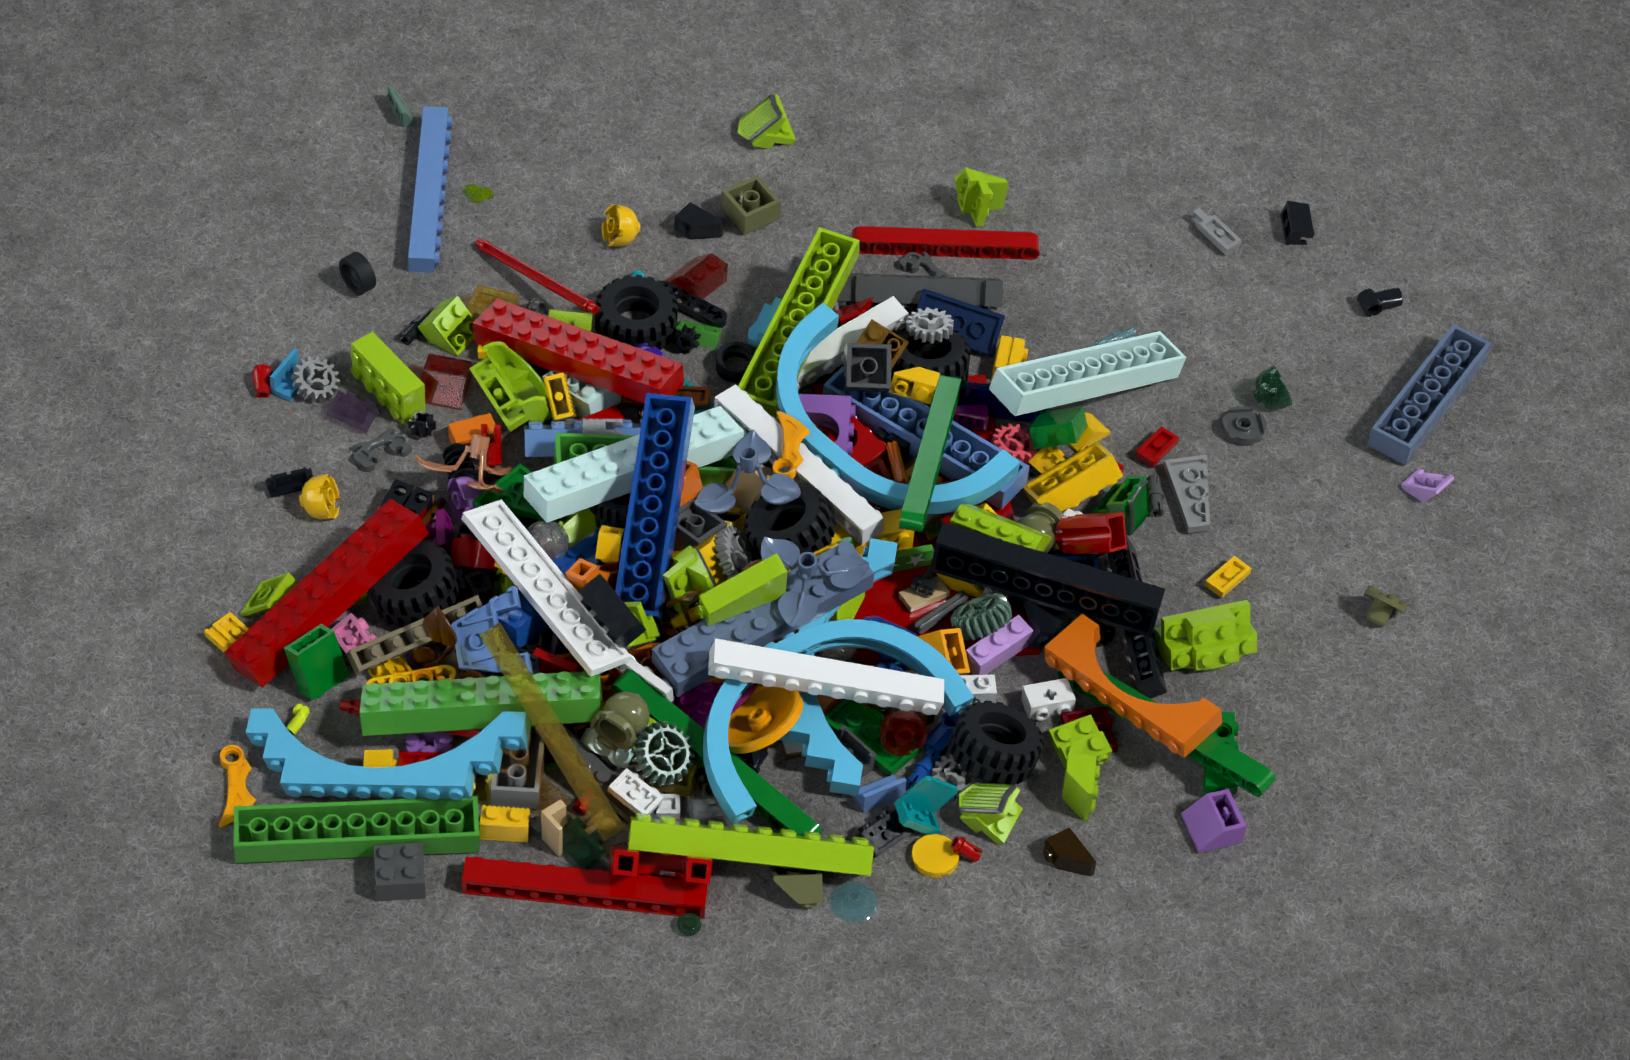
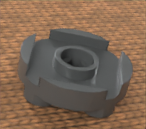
M1233 407L1223 417L1222 431L1232 444L1250 445L1259 443L1265 434L1266 420L1260 412L1259 415L1253 412L1251 407ZM1244 423L1245 426L1249 427H1241L1240 424Z

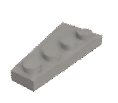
M1207 455L1165 460L1164 468L1187 533L1209 530L1210 508L1208 502Z

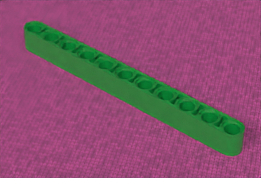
M945 375L939 376L902 508L900 529L923 532L957 407L962 378Z
M627 669L611 685L612 691L615 694L631 691L640 695L647 702L650 712L649 716L659 723L668 721V725L674 723L676 724V731L680 728L684 729L683 737L690 736L687 743L688 745H694L689 750L690 753L695 755L692 759L705 769L703 759L704 729L637 673ZM730 752L735 770L757 805L755 811L779 831L781 829H791L797 832L796 835H804L805 831L817 832L819 835L822 833L821 827L811 817Z
M1058 671L1057 674L1060 679L1066 678L1062 672ZM1102 671L1112 684L1128 695L1157 703ZM1068 679L1071 688L1118 715L1112 707L1101 703L1095 695L1084 691L1078 683ZM1120 716L1121 718H1123V719L1127 720L1128 722L1132 723V721H1130L1129 719H1127L1125 716H1123V717ZM1211 734L1187 755V757L1256 797L1262 796L1276 780L1274 773L1268 767Z

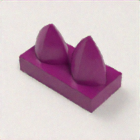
M443 508L435 511L436 519L426 526L429 533L427 536H436L429 543L431 542L443 548L451 558L454 540L453 521Z

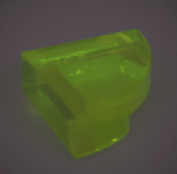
M476 184L465 185V190L474 204L494 197L493 191L488 187H478Z

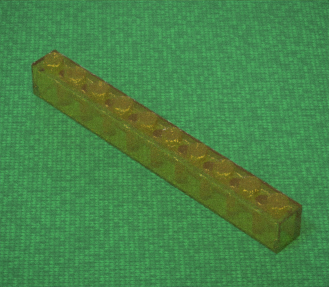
M501 623L480 634L481 639L603 840L608 842L626 831Z

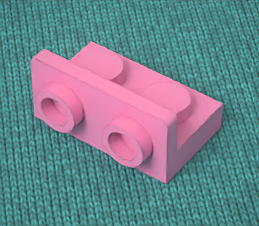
M352 613L331 629L335 631L338 643L346 654L349 650L377 638L374 633L370 634L367 629L370 628L368 623L362 617L358 619Z

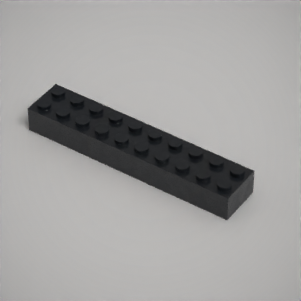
M944 522L935 544L930 570L937 574L1077 616L1083 614L1091 620L1150 638L1152 637L1165 593L1164 588L1144 583L1133 578L1124 577L1110 571H1104Z

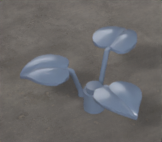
M753 429L739 441L734 449L733 458L738 465L732 487L728 490V487L722 483L708 484L699 492L694 504L697 508L707 513L720 514L729 511L736 503L732 493L735 491L742 470L748 474L756 470L758 471L762 482L766 484L761 488V496L770 504L780 505L793 501L801 495L798 484L787 475L773 474L769 481L765 478L761 465L770 459L771 448Z
M764 537L762 541V561L777 553L787 571L789 568L795 570L798 567V571L802 575L801 593L788 591L780 597L778 602L779 614L790 627H800L807 624L817 613L818 602L816 597L805 595L807 577L814 576L817 569L825 576H830L831 584L834 587L847 590L856 587L869 568V562L852 555H836L827 561L826 567L828 571H826L821 562H817L815 554L804 552L800 555L798 546L793 542Z

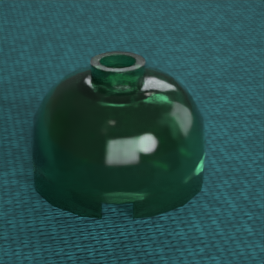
M1275 366L1267 368L1257 376L1255 380L1256 391H1253L1257 403L1262 402L1270 410H1279L1292 405L1287 387L1282 382L1281 375Z

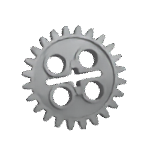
M729 526L716 534L717 539H714L717 544L714 548L718 552L716 557L720 559L719 566L723 568L722 573L728 576L727 580L741 573V569L747 564L759 560L742 530L738 531L737 527Z

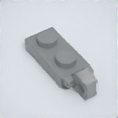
M1200 208L1193 211L1191 220L1195 223L1197 229L1225 255L1241 246V239L1215 215L1208 216Z

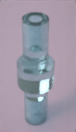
M1132 327L1122 332L1116 331L1111 333L1109 337L1097 341L1096 345L1131 338L1137 335L1136 329Z

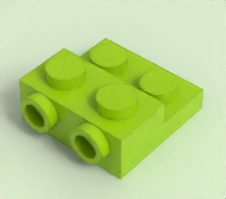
M1091 714L1048 730L1047 734L1064 769L1066 768L1068 752L1097 756L1096 765L1104 764L1110 758L1112 749L1103 731L1099 732Z

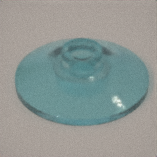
M852 881L838 885L832 891L829 903L832 912L838 918L846 922L859 923L868 920L874 915L877 910L878 899L875 892L869 886Z

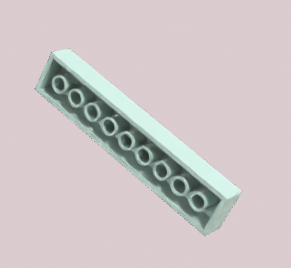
M1161 331L996 368L989 390L1014 416L1178 378L1186 356Z
M721 406L695 414L687 460L697 464L699 468L732 456L735 447L744 437V430ZM640 434L524 475V498L548 523L630 493Z

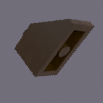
M1070 827L1046 838L1043 855L1047 862H1052L1056 869L1085 876L1094 875L1096 860Z

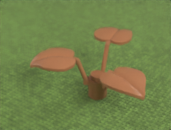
M472 434L470 446H465L464 452L455 465L449 466L422 460L417 454L415 456L416 461L429 470L452 472L459 468L468 452H470V457L480 459L479 466H476V469L479 470L478 483L468 481L467 485L480 491L503 494L504 490L496 484H485L483 482V472L504 477L512 470V465L501 468H490L486 465L490 437Z

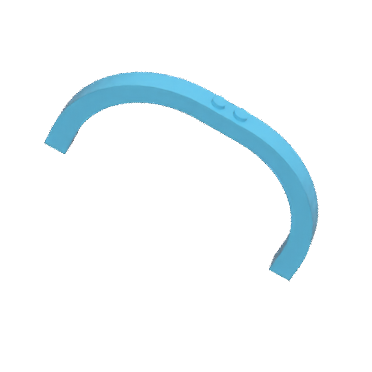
M822 303L795 327L783 347L776 379V397L779 411L794 417L810 431V434L801 443L805 444L811 453L818 456L829 469L834 470L837 476L845 483H848L859 496L881 507L891 510L902 509L909 484L886 479L866 469L825 436L810 420L801 404L797 389V375L801 365L809 353L835 331L838 326L839 315ZM1003 449L973 474L954 482L935 485L928 514L955 512L960 504L976 505L1001 490L1018 475L1020 462Z
M860 619L829 621L812 626L796 634L791 632L783 637L781 641L777 643L770 642L764 646L766 648L806 655L838 647H858L878 651L901 661L918 675L944 679L943 707L949 716L962 711L974 699L973 694L961 676L942 654L919 637L889 624ZM727 678L717 693L706 720L703 735V759L711 790L732 825L752 816L757 806L735 770L728 743V726L731 712L739 698L755 683H743L739 680Z

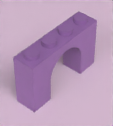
M799 394L801 404L814 425L832 429L838 435L834 443L848 455H852L853 442L849 441V437H854V423H851V418H855L856 405H852L851 396Z

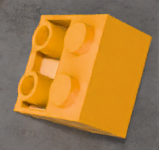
M961 628L938 630L917 636L942 654L959 675L970 673Z

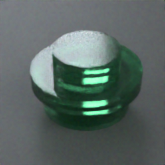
M685 913L677 920V928L683 935L693 936L701 929L702 922L696 914Z

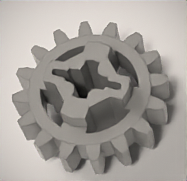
M926 307L925 311L919 308L918 313L912 311L911 316H907L906 331H909V336L914 335L915 340L922 339L923 343L926 340L934 343L935 340L942 342V338L948 339L949 335L953 334L954 320L951 319V315H946V311L938 312V308L933 310Z
M308 356L306 360L301 359L294 367L291 379L295 381L292 386L299 388L297 394H305V400L311 397L312 402L315 403L317 398H319L322 403L326 398L331 399L338 390L340 379L336 377L339 372L332 370L334 364L327 365L326 358L322 362L319 356H316L314 360H312L311 356Z
M951 753L950 758L947 759L945 756H942L941 762L936 761L935 767L932 768L931 777L957 786L958 793L951 798L953 801L960 792L971 784L982 783L983 781L979 778L971 777L969 772H964L960 764H956Z

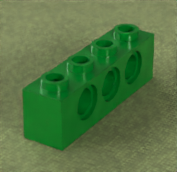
M1222 712V724L1211 735L1238 750V741H1234L1235 736H1238L1239 723L1235 722V713ZM1203 766V796L1228 788L1231 794L1237 793L1238 786Z

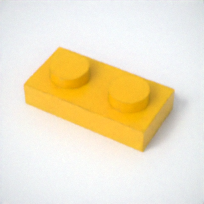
M1233 556L1206 579L1204 586L1220 598H1223L1250 575L1252 568Z

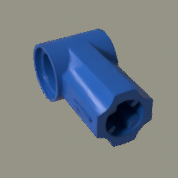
M945 712L941 716V722L922 741L926 752L929 749H934L935 752L932 754L934 756L936 752L940 754L949 745V739L959 713L949 716Z

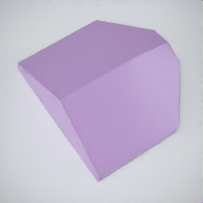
M1418 469L1401 484V488L1421 502H1424L1442 491L1454 480L1453 475L1426 473L1423 469Z

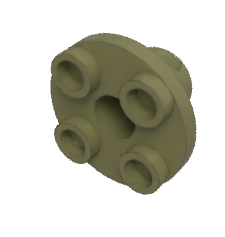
M1371 585L1363 593L1373 600L1366 618L1377 626H1385L1393 610L1405 614L1408 605L1401 602L1399 598L1391 594L1386 595Z

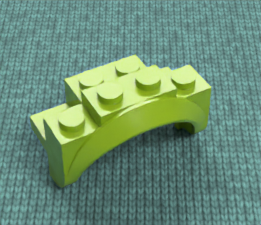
M496 341L483 346L482 348L488 357L469 369L509 431H513L528 420L542 421L543 424L553 418L552 413L547 407L549 400L545 383L537 372L504 342Z
M1248 600L1161 617V627L1154 628L1157 648L1171 670L1186 668L1194 671H1214L1231 663L1239 662V658L1242 655L1257 652V632L1250 624V603ZM1184 637H1186V638L1188 639V641L1181 640V639H1179V638H1184Z

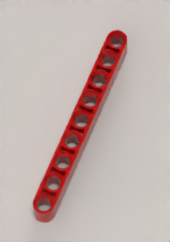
M858 226L851 232V238L859 240V254L861 252V254L906 255L909 252H915L922 255L923 251H925L929 256L1019 260H1035L1040 255L1039 237L1032 232Z

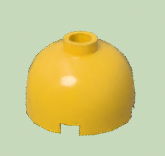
M618 204L609 205L604 213L608 215L607 220L602 221L604 242L608 239L609 247H624L632 243L640 232V222L634 211L630 208ZM615 234L619 235L615 239L612 238Z
M329 474L317 475L309 479L304 484L302 494L299 496L301 507L311 517L319 520L334 519L339 514L340 506L335 508L336 499H340L339 491L332 476L328 477Z

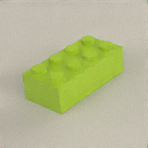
M373 331L351 343L352 375L355 379H360L364 383L366 390L377 397L381 406H386L390 410L395 420L398 419L405 425L409 419H413V413L425 411V384Z

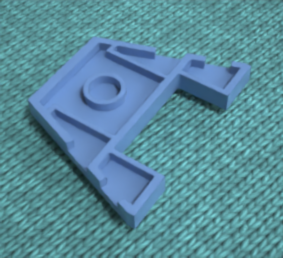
M511 586L507 589V592L500 596H495L486 605L479 609H474L451 624L457 636L455 648L459 669L462 671L474 670L477 672L533 675L530 654L528 652L505 657L498 614L521 608L516 586Z

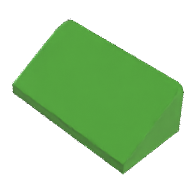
M681 320L676 326V330L681 331L685 324L687 328L695 326L696 333L701 334V337L696 340L700 343L699 346L717 348L722 333L721 328ZM686 336L685 340L689 341L690 338Z

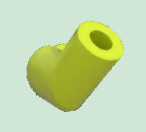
M300 703L293 708L295 716L286 726L287 730L293 735L299 731L310 714L309 708Z

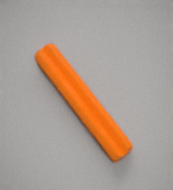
M894 440L892 443L888 442L886 447L894 481L908 484L898 442Z

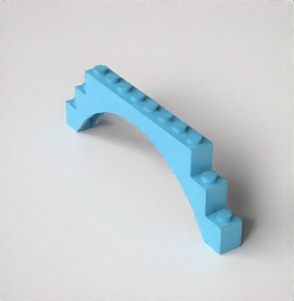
M870 538L869 547L864 546L862 558L869 562V567L874 572L873 582L892 574L898 543ZM842 605L799 628L798 632L828 622ZM799 691L803 699L802 713L795 725L780 740L803 744L801 756L806 757L805 766L828 770L826 782L830 783L829 792L858 796L863 764L838 740L824 717L817 695Z
M251 708L246 735L251 744L258 747L265 746L263 760L269 770L282 772L280 784L286 795L291 797L313 796L321 798L323 796H335L345 798L346 796H356L360 798L382 797L385 799L404 797L406 799L429 798L436 800L439 798H451L453 800H461L462 798L471 799L476 773L481 775L499 774L504 749L512 751L527 749L531 722L526 712H502L479 734L453 750L429 760L404 766L382 768L352 766L323 757L305 747L284 726L274 709Z

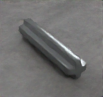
M964 591L958 592L913 624L914 631L918 634H923L952 614L959 606L968 602L969 596Z

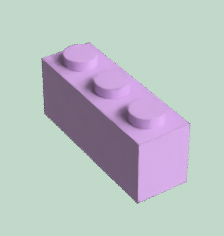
M1017 615L1009 623L1005 624L1004 628H1000L998 632L987 635L966 650L970 672L973 675L988 674L1028 647L1027 641L1033 635L1034 630L1020 615Z

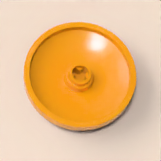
M762 684L754 686L756 691L730 716L728 726L729 751L736 754L754 752L771 745L783 737L795 725L802 713L803 699L799 691H789L785 688L774 686L766 687Z

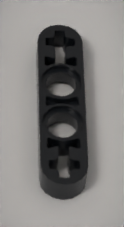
M661 281L665 284V287L668 286L672 290L676 299L684 298L687 300L684 303L677 302L678 311L708 326L723 328L726 325V311L670 282ZM701 307L704 311L696 312L694 308Z

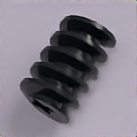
M455 443L446 447L442 453L444 464L449 466L455 465L464 452L465 446ZM468 452L456 471L447 472L449 480L457 477H471L478 481L470 452Z

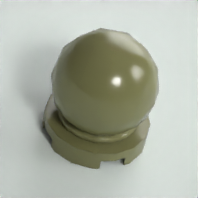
M1035 502L1026 510L1024 516L1017 523L1051 535L1052 539L1044 550L1045 553H1049L1056 543V525L1064 515L1056 506L1045 502L1044 505L1036 504Z
M631 691L618 692L606 701L603 711H599L591 720L590 728L595 729L598 734L596 739L612 751H617L619 748L627 752L635 743L636 736L641 731H644L649 723L650 712L647 702L640 695Z

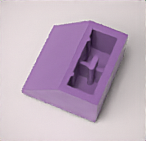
M1229 788L1204 795L1181 813V817L1198 853L1243 843L1246 824Z

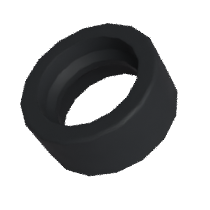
M353 252L340 259L339 271L341 277L354 294L362 295L375 287L376 277L374 270L361 253Z
M734 341L722 345L716 354L715 368L718 375L726 381L740 383L749 364L737 368L727 365L724 360L736 356L742 357L750 363L755 350L743 342Z

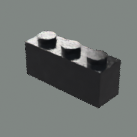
M600 573L578 591L583 597L580 602L588 612L592 609L594 610L596 615L593 618L601 628L606 625L609 629L606 634L614 644L619 641L625 648L646 631L644 626Z

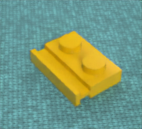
M229 612L212 624L210 629H205L204 634L206 638L224 653L249 628Z

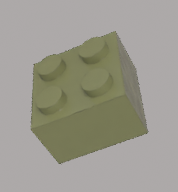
M758 175L722 191L721 209L744 235L780 219L781 201Z

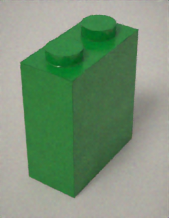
M1077 406L1040 412L1029 428L1034 449L1077 443L1088 427L1084 407Z
M323 624L318 625L284 647L299 692L311 700L319 698L323 693L349 677L335 631Z

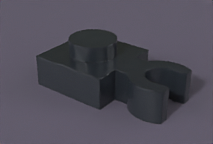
M880 427L874 432V435L879 440H883L886 445L888 442L892 443L893 440L897 441L902 460L909 456L910 443L893 432L889 435L886 430Z

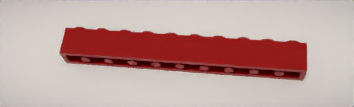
M482 857L465 858L462 875V894L698 919L705 918L708 884L685 882L684 879L656 877L649 874L633 877L614 875L601 869L589 870L578 867H560L553 864L541 865L530 862H512L504 859H484Z

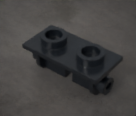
M306 467L293 470L288 475L287 472L275 475L270 474V477H267L265 480L270 497L302 491L304 484L313 477L311 468L307 469Z

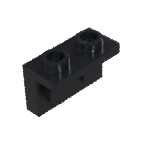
M887 809L876 816L878 821L873 825L869 821L858 828L860 834L855 837H864L869 840V843L874 846L873 858L878 857L913 833L911 828L902 826L896 809L891 813Z

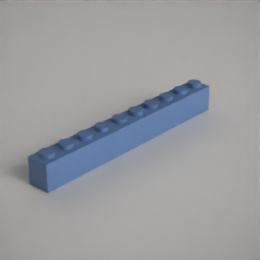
M423 106L408 253L409 272L434 273L435 265H439L440 252H436V250H441V237H438V234H442L443 222L439 221V219L444 218V206H441V203H445V191H442V188L447 187V176H444V173H448V161L445 158H449L450 146L446 145L451 143V131H448V129H452V116H449L448 107Z

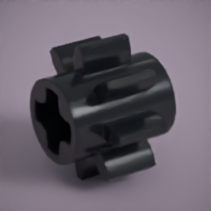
M685 324L682 327V331L677 329L674 333L677 338H675L673 343L679 346V351L683 349L690 353L692 346L698 348L700 343L696 340L701 337V334L696 333L695 326L687 328ZM686 336L690 338L689 341L685 340Z
M425 411L413 413V419L408 420V428L411 429V435L415 434L422 439V437L432 436L431 430H436V421H433V414L429 415Z

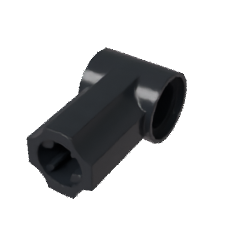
M1399 288L1374 292L1373 289H1365L1357 296V301L1367 317L1376 316L1383 309L1402 306L1403 303L1402 292Z

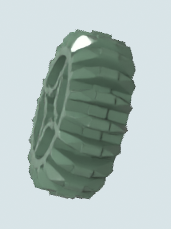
M987 593L984 596L980 595L975 599L972 598V600L965 602L964 605L959 606L950 617L952 629L961 628L963 639L968 641L970 639L983 638L984 636L991 635L993 632H998L1000 628H1004L1005 624L1009 623L1012 617V610L1009 601H1007L1003 594Z
M656 721L651 725H647L645 730L638 734V738H636L634 743L636 748L631 749L630 752L636 754V757L631 762H638L639 766L636 767L635 771H643L641 778L649 777V783L653 784L657 781L658 786L665 785V783L672 785L674 781H681L682 776H686L689 773L687 768L693 765L689 759L695 756L689 750L694 745H688L687 740H689L690 736L683 737L684 729L680 728L676 731V724L668 725V721L661 723ZM653 738L652 751L649 753V743ZM661 751H663L664 753H665V752H670V753H668V754H666V755H664V756H662V754L656 755L657 753H659V752H661ZM677 754L676 764H675V766H674V768H673V767H672V765L674 764L673 758H674V755Z

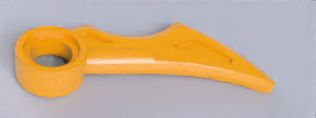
M777 411L782 427L783 445L781 458L773 463V473L784 474L793 479L796 476V469L804 460L799 452V445L810 434V431L794 417ZM782 467L790 468L787 472H779V469Z
M228 745L220 752L221 766L227 769L228 795L226 807L219 822V828L226 827L234 822V806H253L257 801L246 788V778L252 768L245 759L243 750L237 745ZM230 754H235L239 757L234 762H229L225 758Z

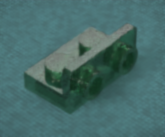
M567 815L565 819L568 823L563 827V850L582 869H590L606 853V850L601 846L604 841L594 832L590 835L585 830L588 826L578 816L573 819Z

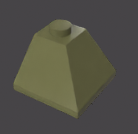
M770 867V874L774 882L798 904H802V907L811 908L816 907L817 903H823L822 873L820 870Z

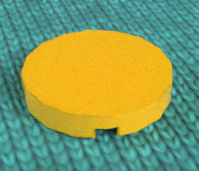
M938 834L925 835L918 839L913 845L911 855L916 870L924 876L931 878H942V875L952 874L958 866L960 854L953 853V850L950 848L952 840Z

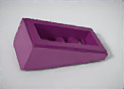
M957 405L953 421L964 428L987 431L989 418L987 405Z

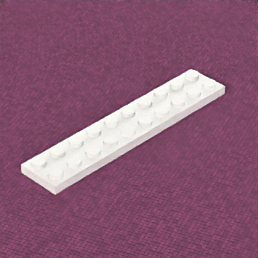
M502 499L463 512L462 520L590 677L629 662L631 655L619 641L614 644L606 634L609 631L606 625L601 628L593 618L596 615L593 609L588 612L580 602L583 597Z

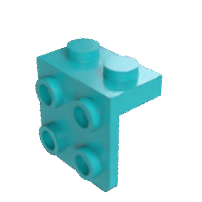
M931 776L921 778L918 783L894 803L902 826L927 835L939 834L941 829L934 813L958 793L957 786Z

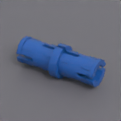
M929 749L923 759L915 764L914 771L906 779V787L908 789L913 782L915 785L921 778L932 774L935 762L941 759L938 752L931 758L935 752L934 749Z

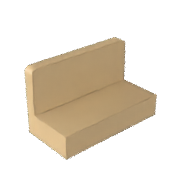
M561 799L541 811V839L558 857L563 855V834L566 833V804Z

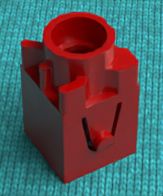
M1124 512L1077 514L1075 516H1068V518H1060L1055 529L1056 543L1060 549H1063V554L1098 553V556H1103L1107 553L1127 548Z

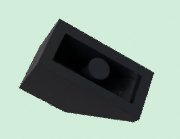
M690 202L675 215L674 230L679 235L685 236L690 240L721 238L724 231V221Z

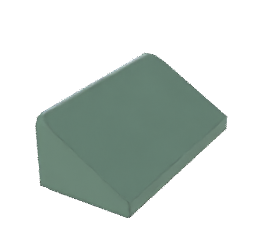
M391 85L388 86V103L401 127L416 124L403 97Z

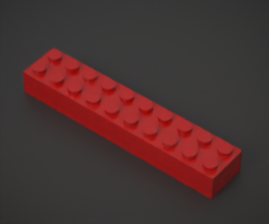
M496 299L473 322L476 344L485 346L496 341L504 342L526 362L557 373H564L568 377L644 404L646 393L674 396L684 385L682 363L500 299Z
M392 499L385 503L224 651L234 670L261 688L268 684L289 664L284 647L320 624L329 627L429 534L420 516Z

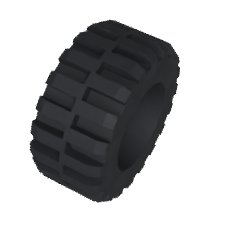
M626 275L622 279H614L612 284H606L603 290L598 293L597 300L595 301V304L599 306V311L595 314V330L597 334L634 347L641 343H647L648 347H657L659 350L666 347V343L669 344L672 341L677 326V299L673 295L672 290L668 286L665 287V284L660 280L655 281L650 276L645 278L642 275H636V277ZM631 310L647 312L652 316L634 320L626 318L621 314Z
M906 327L902 331L899 330L895 333L909 343L891 370V381L894 372L922 367L938 372L940 375L962 378L961 388L964 386L969 376L970 348L965 338L959 332L955 333L953 329V334L949 335L948 339L942 338V342L935 340L934 343L927 340L923 343L920 338L915 340L914 335H908L909 331H906Z
M797 483L801 495L793 501L774 505L766 502L760 496V499L751 505V510H748L745 517L744 533L758 559H762L761 546L764 537L793 542L798 546L800 555L804 552L813 553L830 545L832 542L831 537H834L836 522L824 496L818 489L807 484ZM797 522L795 525H793V526H791V527H789V528H787V529H784L786 526H788V525H790V524H792V523Z
M421 541L368 591L379 616L387 623L402 628L425 618L437 606L441 610L453 606L456 598L459 596L460 581L447 551L431 542L428 544L425 541ZM425 580L418 586L409 589H403L406 585L414 581Z
M981 701L968 705L960 712L949 739V749L956 764H960L961 769L964 772H969L971 777L979 778L984 783L1015 785L1016 783L1020 784L1026 781L1032 775L1043 750L1044 739L1040 728L1036 727V722L1032 718L1029 719L1023 711L1020 712L1016 710V707L1006 706L1002 702L992 703V701H984L981 703Z

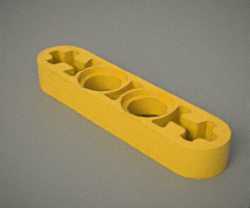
M440 665L375 677L368 680L366 685L371 683L416 682L419 678H427L429 681H433V676H436V680L445 679L443 675H447L448 679L451 680L456 679V670L450 665Z

